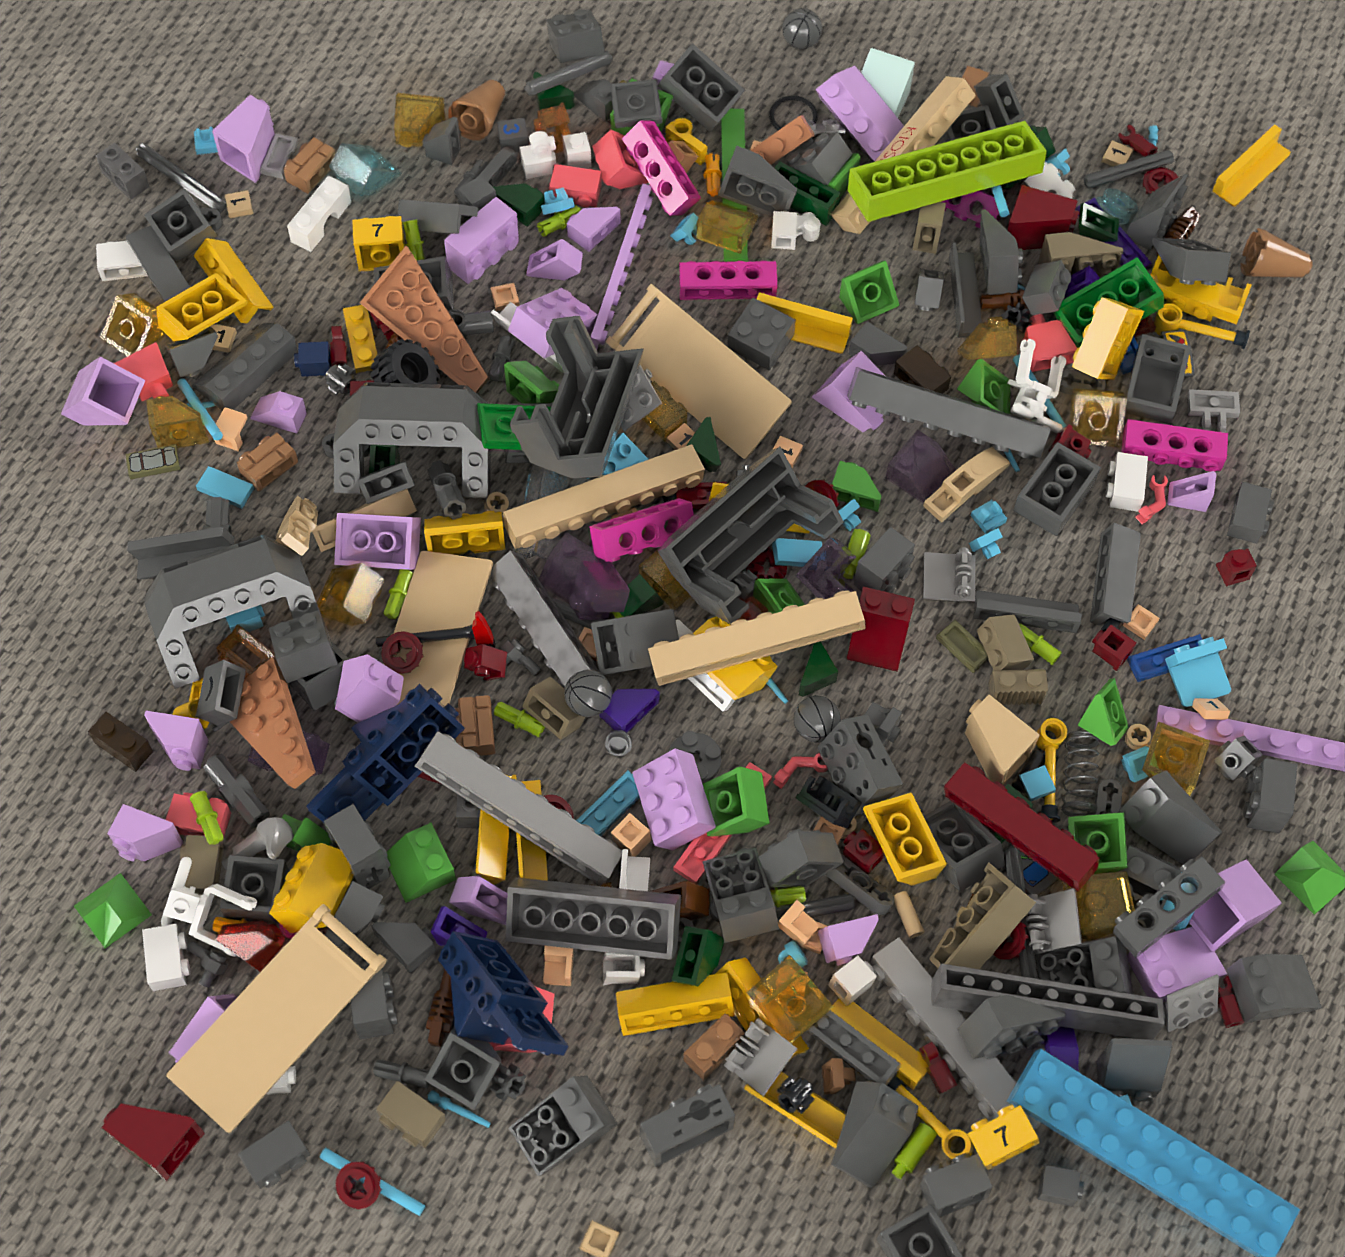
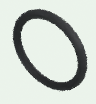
M790 95L782 97L774 102L769 111L770 122L778 131L782 127L775 121L774 111L779 104L785 101L797 100L807 104L813 113V124H816L818 119L816 107L808 99L801 96Z

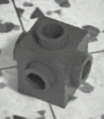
M1241 736L1232 743L1227 741L1218 749L1217 752L1220 755L1214 762L1218 765L1220 773L1225 777L1235 780L1242 776L1245 779L1254 771V764L1263 754L1245 736Z

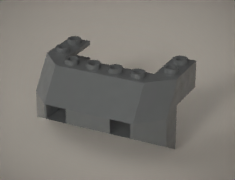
M580 315L554 318L546 332V340L551 345L556 361L561 365L565 374L558 387L551 410L549 412L546 404L536 405L529 420L523 407L519 406L511 419L510 427L530 463L569 478L603 477L628 407L644 348L598 353Z
M365 382L343 402L338 410L333 442L334 493H361L357 480L364 476V444L462 447V497L488 498L490 493L491 449H484L482 445L477 403H489L466 385Z
M778 447L771 450L736 477L675 531L658 552L671 574L698 605L731 625L732 622L739 619L750 608L747 603L737 598L741 591L736 584L730 582L740 571L745 569L749 563L764 552L769 545L779 536L783 535L794 523L826 539L844 521L832 499L800 484L782 448Z
M260 535L160 570L144 596V603L156 641L175 689L200 680L199 672L184 631L282 597L286 598L293 619L319 610L302 562L296 551L276 542L274 538Z

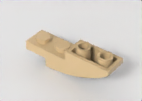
M993 447L984 450L946 478L942 486L924 501L923 507L942 523L973 494L976 496L1010 465V462Z
M407 488L380 500L359 506V508L347 513L406 517L416 512L417 509ZM337 517L318 524L312 530L321 552L335 547Z
M297 496L280 525L275 541L303 556L309 548L310 533L317 526L318 511L316 510V505L307 498L303 500Z

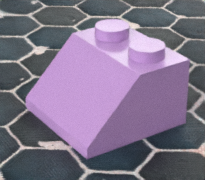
M368 654L346 660L343 663L335 709L357 723L396 706L400 701L404 677Z
M145 711L144 716L154 736L173 765L185 771H190L191 768L200 769L208 743V738L200 720Z
M125 804L122 805L108 831V835L113 841V846L118 849L119 855L129 861H134L135 858L146 861L177 849L183 844V840L172 822Z

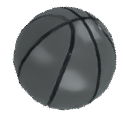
M795 9L784 20L782 25L783 36L786 42L793 48H811L821 37V20L810 9Z
M583 670L569 678L565 686L564 696L567 705L575 714L583 717H593L607 709L611 702L612 689L610 683L600 672Z
M815 695L802 700L794 713V726L799 735L815 743L822 742L841 721L840 712L836 704L824 696Z

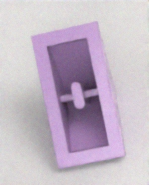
M1211 471L1170 482L1167 504L1206 512L1214 496L1216 473Z

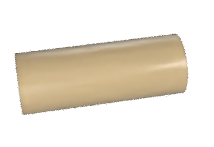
M903 891L895 894L894 904L908 937L912 939L922 935L925 931L908 892Z

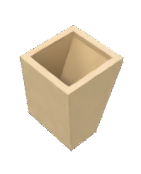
M988 695L983 701L978 699L970 708L969 712L971 714L966 720L968 725L965 735L988 779L993 783L997 781L1004 786L1031 756L1040 735L991 695Z

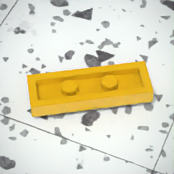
M363 305L343 308L356 373L371 371V364L375 362L374 358L377 356V350L368 310Z

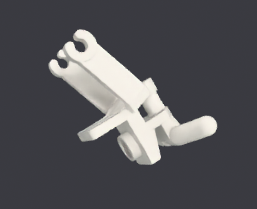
M1030 338L1028 341L1024 339L1020 344L1021 354L1016 381L1009 379L1007 383L1020 390L1011 413L1018 417L1046 425L1051 429L1050 431L1058 433L1063 427L1061 424L1043 416L1044 411L1046 412L1047 409L1044 403L1046 399L1055 398L1059 394L1066 358L1061 355L1052 358L1047 386L1029 379V373L1036 343Z
M183 857L161 919V925L172 924L173 918L192 923L188 935H192L223 950L227 955L236 957L237 954H240L242 948L239 944L228 941L203 928L214 894L246 910L255 908L257 900L249 896H243L219 884L207 887L203 895L194 893L195 887L190 886V889L185 887L192 860L189 857Z

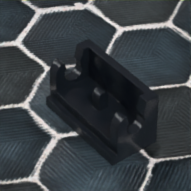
M810 776L800 793H797L795 799L830 823L847 829L862 803L822 776H819L817 780Z

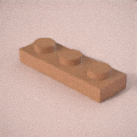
M800 115L750 151L759 154L772 165L815 134L803 115Z

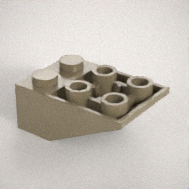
M1071 232L1046 234L1038 264L1062 260L1070 275L1090 265L1096 274L1102 278L1118 269L1123 248Z

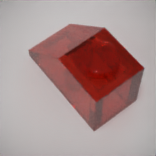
M264 921L222 925L215 940L261 972L282 948L285 937L275 925H268Z

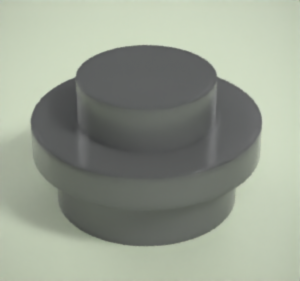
M615 730L606 737L605 746L610 754L624 756L631 750L632 739L625 731Z

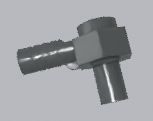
M515 638L512 641L508 640L501 647L503 651L507 652L506 665L511 660L517 664H523L533 676L541 670L529 656L526 657L523 654L525 647Z
M191 941L188 944L187 950L201 959V965L205 969L199 984L209 988L216 974L224 975L228 967L226 963L227 957L216 951H212L210 954L207 949L195 941Z

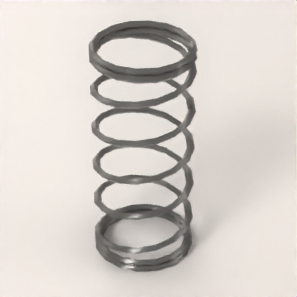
M1088 731L1070 732L1065 738V748L1069 752L1064 756L1068 766L1064 768L1063 773L1068 779L1062 785L1067 793L1062 797L1064 804L1061 807V811L1070 817L1095 815L1097 813V806L1086 801L1065 802L1067 794L1085 798L1095 797L1098 794L1092 789L1069 791L1065 786L1069 780L1081 784H1094L1098 782V779L1094 776L1078 775L1069 777L1066 774V770L1069 767L1084 771L1098 769L1099 766L1093 762L1070 764L1067 761V756L1070 753L1087 758L1096 757L1100 754L1097 750L1090 749L1099 745L1100 739ZM1090 737L1097 741L1090 744H1079L1070 740ZM1067 744L1070 745L1071 747L1080 748V749H1075V750H1072V751H1071L1070 749H1068ZM1077 751H1093V752H1096L1097 754H1095V755H1082V754H1078V753H1075V752H1077ZM1078 764H1090V765H1094V766H1096V767H1095V768H1080V767H1076V766H1074V765H1078ZM1075 778H1092L1095 781L1085 782L1075 780ZM1088 791L1093 792L1095 794L1080 795L1073 792ZM1074 806H1085L1089 807L1090 809L1078 808ZM1066 807H1070V808H1073V809H1076V810H1080V811H1092V812H1088V813H1075V812L1067 811L1065 808H1066Z

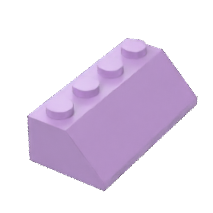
M856 66L834 74L816 89L822 102L872 163L875 162L904 127Z

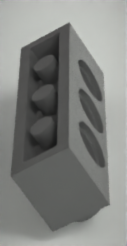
M1200 857L1197 861L1193 859L1187 861L1179 869L1182 873L1174 879L1171 876L1166 878L1159 884L1158 888L1160 890L1153 896L1149 893L1136 903L1138 906L1136 910L1131 914L1125 911L1115 920L1117 925L1113 933L1135 958L1140 956L1222 890L1225 881L1203 857ZM1185 882L1192 883L1196 888V892L1186 893L1183 891L1181 884ZM1170 900L1175 908L1171 911H1166L1161 908L1159 902ZM1147 917L1152 921L1153 926L1151 928H1143L1138 924V919Z

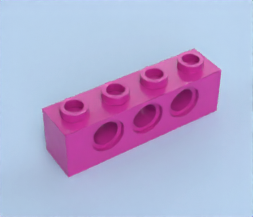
M639 121L622 138L628 153L634 157L639 171L645 175L650 186H652L651 190L658 196L663 210L669 216L685 214L701 199L698 191L654 121Z
M776 261L680 262V300L757 299L759 293L777 296Z
M1128 419L1123 430L1121 453L1148 456V461H1153L1158 465L1174 464L1182 468L1196 467L1203 468L1209 472L1221 471L1227 460L1228 433Z
M678 498L589 526L594 555L604 559L606 562H614L620 560V556L625 554L635 555L642 553L643 549L647 547H661L675 531L694 516L692 502ZM668 520V525L664 529L665 522ZM646 527V531L642 536V530ZM623 534V540L619 543V538Z

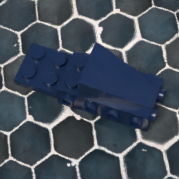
M419 684L415 689L410 690L406 694L405 699L399 705L365 719L351 728L361 743L348 752L346 758L342 761L345 767L306 807L324 823V820L354 804L365 821L382 803L389 806L421 774L422 771L415 767V765L437 732L450 735L455 739L465 729L457 719L460 714L449 703L444 706L440 702L443 698L432 687L426 690Z
M453 931L446 945L441 950L438 961L451 976L455 1033L457 1036L503 1045L509 1036L512 1040V1045L521 1051L529 1049L539 1051L544 1055L556 1054L564 1056L569 1045L543 1014L548 1002L499 941Z

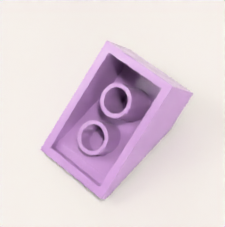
M337 513L334 565L415 569L419 558L421 517Z
M1193 927L1166 934L1137 958L1131 952L1127 955L1128 962L1146 996L1162 999L1163 1003L1167 1001V995L1216 974H1218L1219 978L1227 975L1215 951L1212 952Z

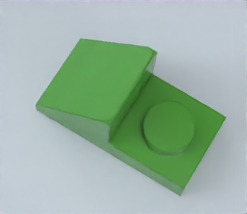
M286 814L282 816V819L287 821L294 834L293 839L286 847L299 852L305 846L319 843L330 846L331 840L328 832L309 818L305 817L303 821H300Z

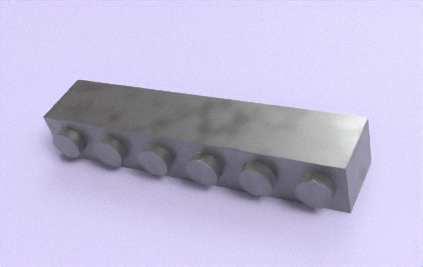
M510 550L493 565L490 573L493 578L491 582L506 597L504 599L506 605L518 615L517 621L520 626L532 636L531 642L534 647L544 654L545 664L550 670L555 671L559 677L558 683L565 689L567 681L575 673L583 670L599 672V668L523 555Z

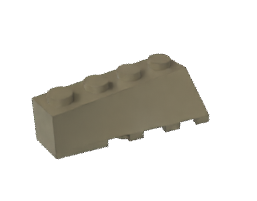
M988 863L984 869L987 873L981 884L976 882L971 890V893L974 895L966 908L961 906L956 914V925L954 928L947 929L929 960L937 968H939L940 964L980 969L991 958L1001 943L1011 934L1018 923L1029 913L1036 902L991 863Z

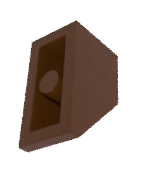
M686 880L649 891L681 895L680 918H687L691 921L709 916L710 889Z

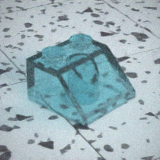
M341 143L329 166L336 173L335 176L349 184L351 190L359 196L375 195L401 175L397 168L369 145Z

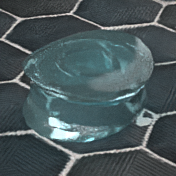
M1108 188L1103 192L1102 196L1096 198L1101 209L1119 218V224L1121 225L1129 223L1131 214L1137 213L1139 210L1138 205L1130 196L1117 189Z

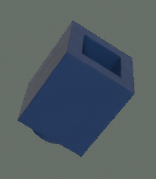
M328 341L298 343V353H294L295 368H300L302 377L326 375L327 371L331 368V354Z

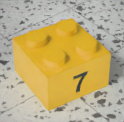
M401 216L352 220L353 243L359 272L374 271L376 267L391 265L406 244Z
M1011 1104L997 1112L998 1118L990 1122L985 1118L971 1126L973 1131L969 1132L968 1135L987 1170L1040 1143L1021 1105L1015 1108Z

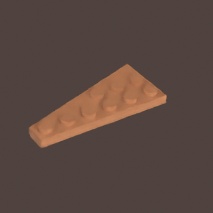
M406 245L361 300L360 304L404 340L410 339L413 343L417 341L421 343L422 348L426 347L429 350L430 356H434V363L438 365V368L458 385H466L478 393L490 378Z
M271 657L244 679L237 719L229 722L289 786L296 789L316 772L288 685L277 660Z

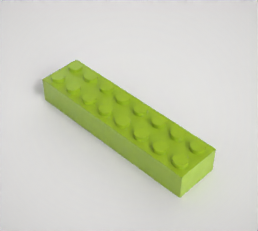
M1021 121L851 168L849 170L848 192L867 222L1043 173L1047 151L1026 121Z

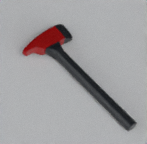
M479 611L475 612V620L469 626L412 633L417 636L421 643L469 638L475 639L477 646L487 645L493 648L496 647L492 631L486 619ZM389 636L376 637L377 647H382Z

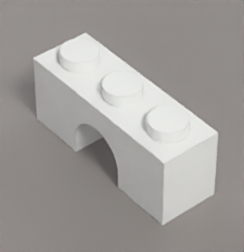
M329 175L287 225L292 243L310 252L324 237V225L330 215L339 218L351 203L348 185Z

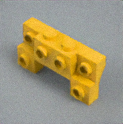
M1159 255L1150 274L1164 293L1165 304H1175L1182 312L1210 322L1214 316L1237 324L1252 284L1247 283L1245 290L1231 285L1233 280L1231 277H1228L1225 286L1216 283V285L1201 284V281H1194L1192 285L1179 283L1180 279L1170 275Z

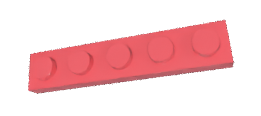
M749 762L745 768L762 773L765 790L771 782L772 776ZM705 833L695 838L677 861L673 871L688 881L698 884L705 874L703 861L716 858L732 835L710 837Z

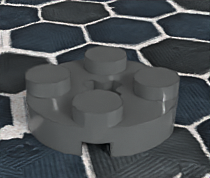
M687 731L671 744L669 751L678 749L693 755L695 753L699 754V759L702 761L695 763L702 783L712 780L718 774L721 767V748L711 737L702 733Z

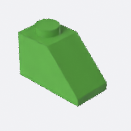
M840 461L832 482L834 484V491L839 493L837 500L848 503L855 499L860 507L878 512L881 494L865 468L853 462L846 463Z

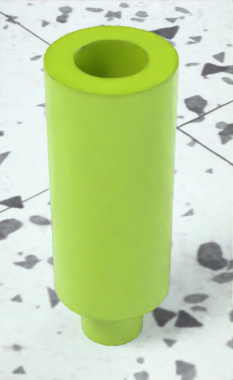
M855 529L852 532L842 563V568L845 570L843 576L846 579H853L858 561L866 553L871 535L865 530Z
M919 1123L894 1159L896 1166L892 1174L895 1177L902 1179L906 1172L912 1173L937 1136V1133L931 1127L924 1123Z

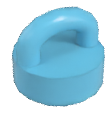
M793 940L784 945L785 950L780 952L778 956L780 965L781 961L787 962L785 957L790 956L792 961L787 962L786 968L788 969L795 967L801 969L808 964L803 951L796 941Z

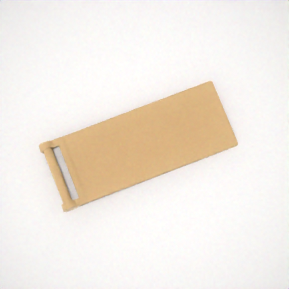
M650 284L644 297L612 337L609 336L605 342L616 351L644 348L640 365L643 370H650L653 375L651 381L699 422L702 423L706 417H711L714 434L739 456L747 459L791 405L792 400L657 287ZM655 297L659 299V303L623 347L620 344L622 339Z
M421 551L394 633L400 631L417 633L462 628L471 625L473 620H475V612L479 611L493 567L492 560ZM459 638L421 643L423 645L424 657L421 659L419 667L412 670L411 673L400 674L404 677L400 701L397 705L405 699L406 694L410 690L415 689L419 684L426 690L432 687L443 698L440 702L444 706L448 703L450 704L470 639ZM401 645V652L396 657H402L406 661V654L411 649H405Z
M325 904L317 908L313 916L167 1073V1077L227 1133H231L363 986L387 962L385 957L374 953L331 915V910ZM323 922L370 964L368 968L364 971L323 935L316 926Z

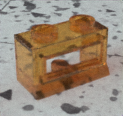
M562 102L558 107L555 106L537 111V119L533 120L536 132L542 131L546 133V128L554 126L555 131L546 134L547 136L554 137L556 150L552 151L555 153L564 151L563 136L570 135L568 127L570 119Z
M238 624L216 647L219 661L225 660L246 669L244 679L271 657L276 659L273 651ZM238 643L244 645L261 659L254 668L231 651Z

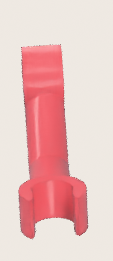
M1152 476L1149 486L1154 491L1155 502L1149 506L1142 507L1138 511L1140 514L1135 518L1141 524L1150 520L1154 514L1166 506L1164 490L1168 483L1166 476L1163 477L1162 484L1156 483L1155 476Z
M820 753L816 754L815 757L794 756L783 769L776 773L773 783L782 789L797 767L814 768L820 773L826 772L828 768L826 765H820L817 762L818 760H823Z

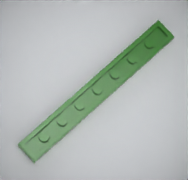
M729 109L721 119L722 183L736 145L745 148L744 109ZM722 197L724 262H748L747 207Z

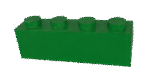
M1137 257L1062 300L1059 310L1054 311V313L1078 348L1081 347L1084 340L1083 332L1086 326L1091 323L1094 317V306L1102 297L1143 310L1142 320L1164 307V293Z

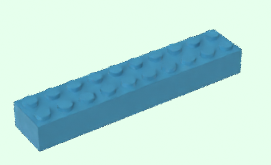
M1042 1049L1036 1050L1007 1099L1008 1103L1013 1104L1015 1107L1021 1105L1023 1111L1256 1257H1276L1301 1210Z

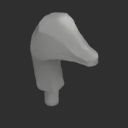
M278 817L267 818L257 825V829L232 848L233 854L231 855L253 857L256 853L267 849L269 858L275 860L279 857L283 848L293 839V831L284 819ZM229 856L222 860V865L226 870Z

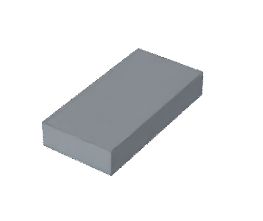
M275 133L260 168L261 174L283 179L285 176V163L292 159L299 143L298 138Z

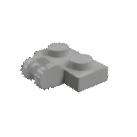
M1189 389L1187 393L1188 416H1202V430L1210 431L1211 417H1218L1217 430L1218 432L1225 433L1227 426L1226 418H1238L1240 415L1239 392Z

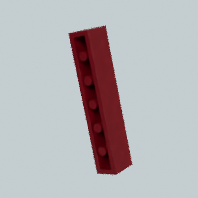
M964 762L944 785L946 798L1068 886L1074 888L1075 891L1079 892L1098 869L1099 857L1094 849L1088 845L1082 846L1076 842L1074 836L1069 831L1063 828L1060 830L1055 827L1045 814H1037L1031 810L1025 800L1010 795L1001 783L997 781L993 783L986 778L985 773L977 766L971 767Z

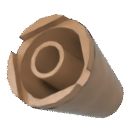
M488 80L452 103L448 111V117L458 118L459 129L462 131L461 135L463 137L480 141L489 135L505 96L503 86L495 80Z
M1258 228V232L1250 234L1242 256L1246 257V263H1241L1243 275L1249 277L1302 278L1311 271L1313 262L1309 254L1264 229Z

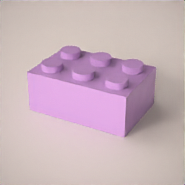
M495 197L478 211L477 217H471L460 226L459 234L449 235L444 240L446 258L451 271L469 284L474 279H479L490 265L497 264L501 256L508 250H513L519 242L517 213Z
M560 288L516 307L508 331L545 359L555 354L551 345L546 340V332L552 319L580 315L590 335L598 314L593 312L588 305L581 303L573 297L569 291Z
M673 749L632 772L654 846L675 850L716 828L693 754Z

